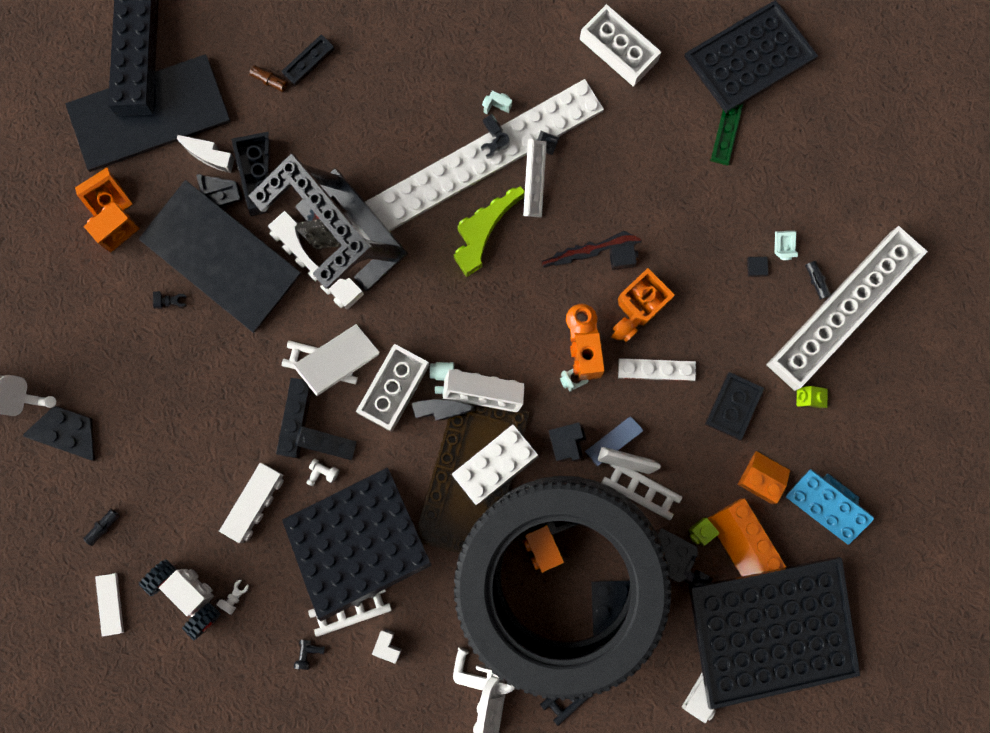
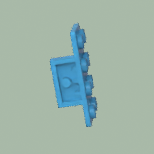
M810 469L786 495L787 499L848 545L874 520L873 515L859 506V497L828 473L823 478Z

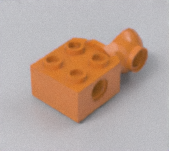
M649 268L618 297L619 306L629 319L624 317L614 326L613 330L615 333L611 338L624 340L625 342L629 341L638 332L636 329L638 325H646L675 296Z
M576 304L566 314V323L571 333V357H575L573 373L574 376L578 377V381L601 378L604 373L600 336L597 330L598 317L596 311L587 304ZM579 314H584L587 317V320L581 322L578 320L577 316ZM583 355L589 356L590 360L584 359Z

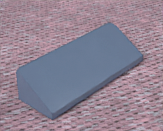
M630 416L585 452L594 464L599 466L603 463L598 461L601 447L618 451L644 430Z

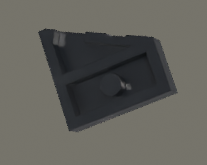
M201 174L196 175L200 192L219 207L242 201L238 182Z

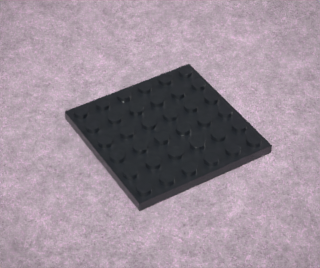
M388 467L282 519L317 619L320 622L432 566Z

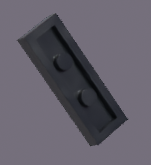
M320 35L281 72L296 86L328 57L335 48L323 35Z
M300 426L295 446L352 460L356 441Z

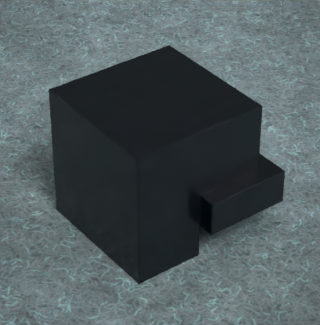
M578 422L549 430L556 461L563 462L572 459V461L579 462L584 460L580 441L586 440L583 424Z

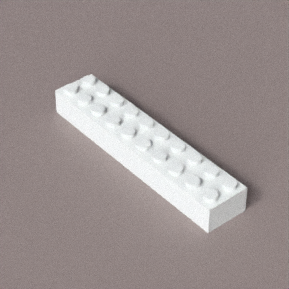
M896 227L766 365L794 391L800 389L928 251L901 227Z

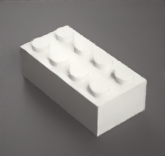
M607 4L581 30L580 40L633 87L660 58L661 51Z
M394 344L356 412L393 432L426 373L429 363Z
M512 425L452 473V476L475 505L479 506L539 456L516 427Z

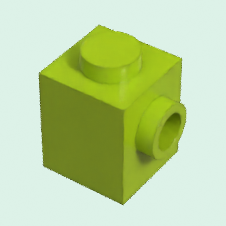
M702 518L688 530L692 541L696 545L700 544V546H705L719 534L708 518Z

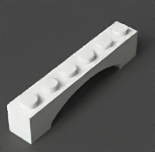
M284 211L268 225L271 230L269 234L276 242L280 240L284 244L282 248L289 255L293 253L297 257L295 261L301 268L306 267L309 270L307 274L316 282L317 278L312 273L319 267L311 261L302 248L298 236L300 227ZM350 278L347 280L339 279L329 289L320 286L327 295L331 293L335 297L333 301L340 308L344 306L347 310L364 295L362 290Z

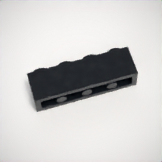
M291 377L276 451V454L279 456L297 459L300 457L301 447L295 446L300 426H306L312 389L304 379Z

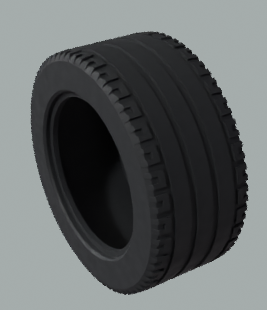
M577 476L540 478L525 483L505 494L486 510L466 537L458 557L454 578V601L457 603L455 607L458 620H461L460 627L465 638L469 640V646H471L475 654L479 655L478 659L485 664L487 669L490 668L492 673L497 675L502 681L503 679L506 680L508 685H512L517 690L522 689L524 693H530L536 697L541 695L545 699L551 698L556 700V698H561V700H575L576 697L584 699L585 697H593L595 693L598 695L602 694V692L611 690V687H617L622 682L624 683L629 675L632 677L642 667V663L645 664L653 654V650L657 647L665 630L670 611L671 580L669 567L661 541L651 522L622 493L598 481ZM551 521L579 523L602 534L620 553L630 577L628 598L616 620L601 633L576 642L553 641L540 637L528 630L511 612L505 600L501 584L503 558L510 542L520 533L535 525Z

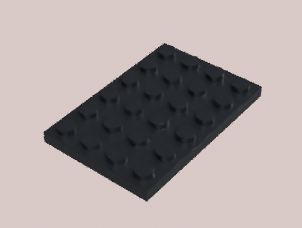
M774 0L685 53L684 57L724 112L728 113L815 61L818 55L777 1Z

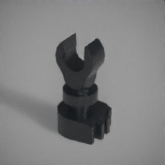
M154 291L153 307L154 309H162L163 305L166 307L175 305L179 308H184L187 304H179L178 300L187 297L184 294H178L173 297L166 295L163 297L160 291Z

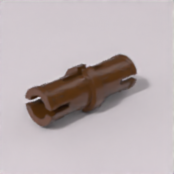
M256 65L253 66L255 70L251 68V77L262 81L266 86L270 85L284 92L285 89L283 87H287V81L275 76L273 72H267Z

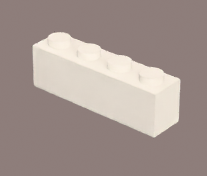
M449 369L445 377L443 399L518 412L523 405L524 383H519L515 380H503L494 376H482L478 373L462 372L458 369Z
M259 463L219 532L238 543L247 542L253 534L251 529L254 524H258L263 517L261 512L264 507H268L274 498L272 496L273 492L281 487L284 481L282 479L283 474L264 463Z
M701 673L683 703L682 708L706 723L707 720L710 721L713 718L715 710L708 708L703 674Z

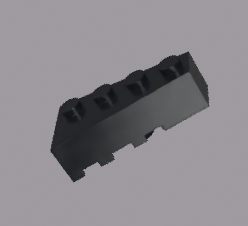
M269 131L233 138L231 141L250 217L269 213V208L265 212L260 211L249 197L270 175Z

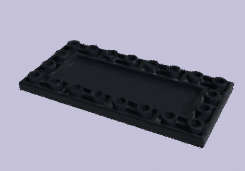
M206 54L155 72L153 115L116 116L108 106L109 88L65 103L89 172L178 141V135L190 137L231 122Z
M187 180L181 184L139 238L140 241L253 333L258 330L302 274Z

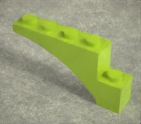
M521 186L517 189L515 187L511 188L501 199L500 197L494 199L490 206L478 209L474 216L471 218L466 217L459 222L457 226L458 232L468 246L458 248L455 251L454 259L466 277L482 268V254L492 230L502 216L514 204L524 198L525 192Z

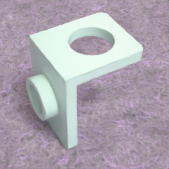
M573 369L567 372L564 370L561 373L562 378H560L563 387L568 388L569 391L588 383V379L581 380L579 383H573L571 381Z

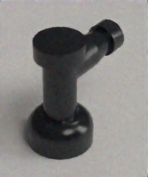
M299 640V644H301L299 660L294 662L293 668L309 670L310 663L307 661V654L320 653L324 655L325 646L311 645L310 640Z

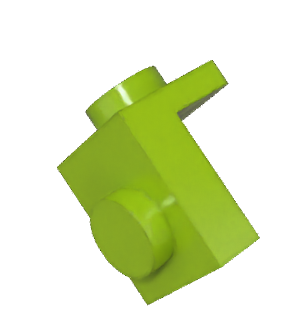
M814 386L801 387L797 390L796 405L798 407L827 408L828 389Z

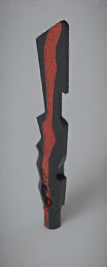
M622 231L598 244L589 241L584 246L575 245L574 248H567L564 252H556L553 257L542 260V265L545 268L552 265L570 264L573 260L595 257L601 251L613 247L635 245L641 243L642 240L626 231Z

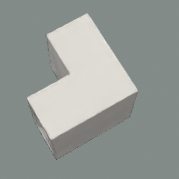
M383 628L372 655L396 663L402 649L390 645L395 633Z

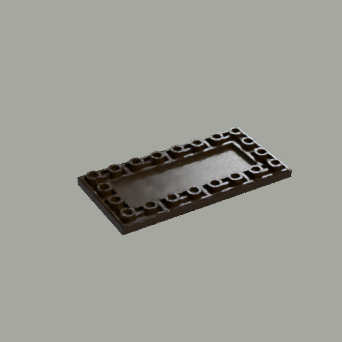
M471 404L476 406V411L448 419L416 530L423 544L460 554L465 539L474 524L487 509L508 493L511 480L481 505L476 506L452 476V473L510 426L514 425L520 434L524 436L530 411L519 409L518 412Z

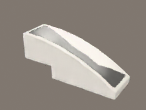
M177 136L181 145L198 160L218 170L231 173L235 160L231 153L218 151V147L214 142Z

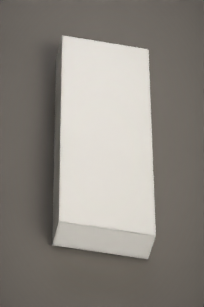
M114 573L96 576L102 636L124 633L118 575Z

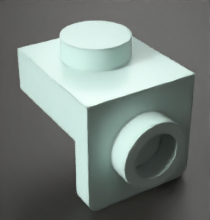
M492 91L490 96H486L483 101L484 113L488 114L492 105L509 113L512 107V100L506 94H498Z
M775 231V254L782 260H791L792 257H798V252L795 251L796 232Z

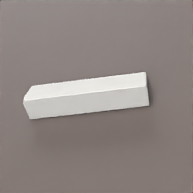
M601 447L598 461L646 474H651L661 467L654 460L606 447Z

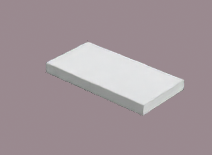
M355 324L295 363L294 368L316 396H318L377 357L380 352Z

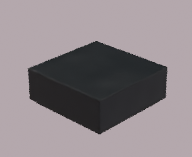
M767 257L747 258L748 277L768 276Z

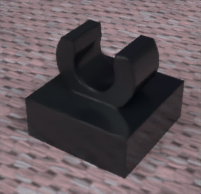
M541 130L537 140L547 142L546 153L553 155L559 137Z

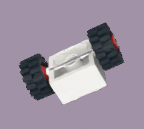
M167 559L162 560L142 578L139 586L150 597L161 590L186 616H191L182 629L194 641L206 632L221 615L211 603H208L214 597L211 593L213 590L206 583L202 584L197 579L199 577L198 574L192 569L177 570Z

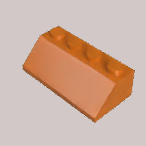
M745 498L735 501L708 517V520L718 530L719 534L717 536L741 576L786 567Z

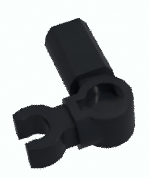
M490 114L482 121L491 136L496 137L492 140V143H485L481 146L482 151L490 149V153L486 155L487 159L492 158L495 151L499 152L502 149H507L510 145L509 136L506 133H502L503 129L493 114Z

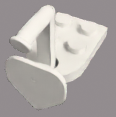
M0 375V414L19 415L23 410L24 403L52 408L56 405V399L52 396L38 397L27 395V383L22 377Z
M458 647L459 651L453 673L454 681L457 684L483 690L481 700L477 706L478 717L473 732L499 733L505 694L512 692L515 687L505 684L504 680L502 681L497 675H494L490 668L487 669L485 667V664L476 665V669L487 672V678L463 672L465 657L469 654V651L463 647Z

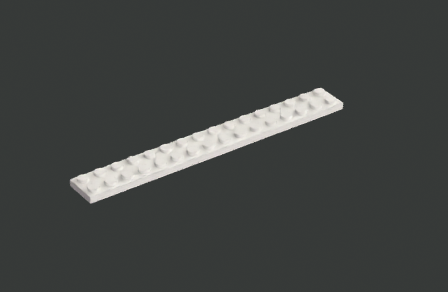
M584 79L501 126L503 129L502 133H506L509 136L510 145L507 149H502L499 152L495 151L492 158H486V155L490 153V149L481 150L483 144L492 143V140L496 138L492 137L489 132L367 200L365 203L387 229L392 231L527 155L528 140H537L541 130L559 137L600 114L604 109ZM344 213L363 237L370 240L349 213Z

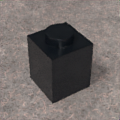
M634 245L613 247L609 251L612 270L634 268L636 262L639 261L638 251L634 250Z

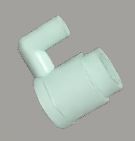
M454 362L431 363L430 379L444 381L449 369L454 370ZM435 386V394H443L444 386Z

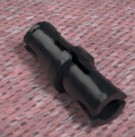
M817 261L806 264L805 267L811 277V285H814L819 299L822 300L831 296L825 283L826 278L822 276Z
M110 508L100 521L94 523L95 526L83 537V540L88 545L93 546L103 534L109 532L110 526L120 518V515Z

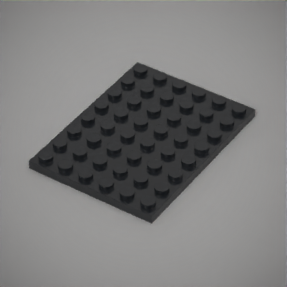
M834 557L689 587L707 705L710 710L860 676L842 558Z

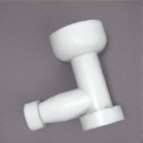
M314 459L309 466V469L313 471L306 483L314 486L320 473L326 475L328 482L333 483L340 470L335 467L329 469L318 463L319 460Z

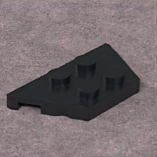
M54 406L23 434V437L95 461L93 450L94 435L92 434L93 422L91 418Z

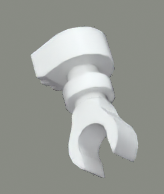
M238 580L235 583L232 594L228 595L227 601L219 600L216 604L230 615L236 609L233 605L238 603V598L249 589L248 584L244 590L240 591L238 589L242 580Z

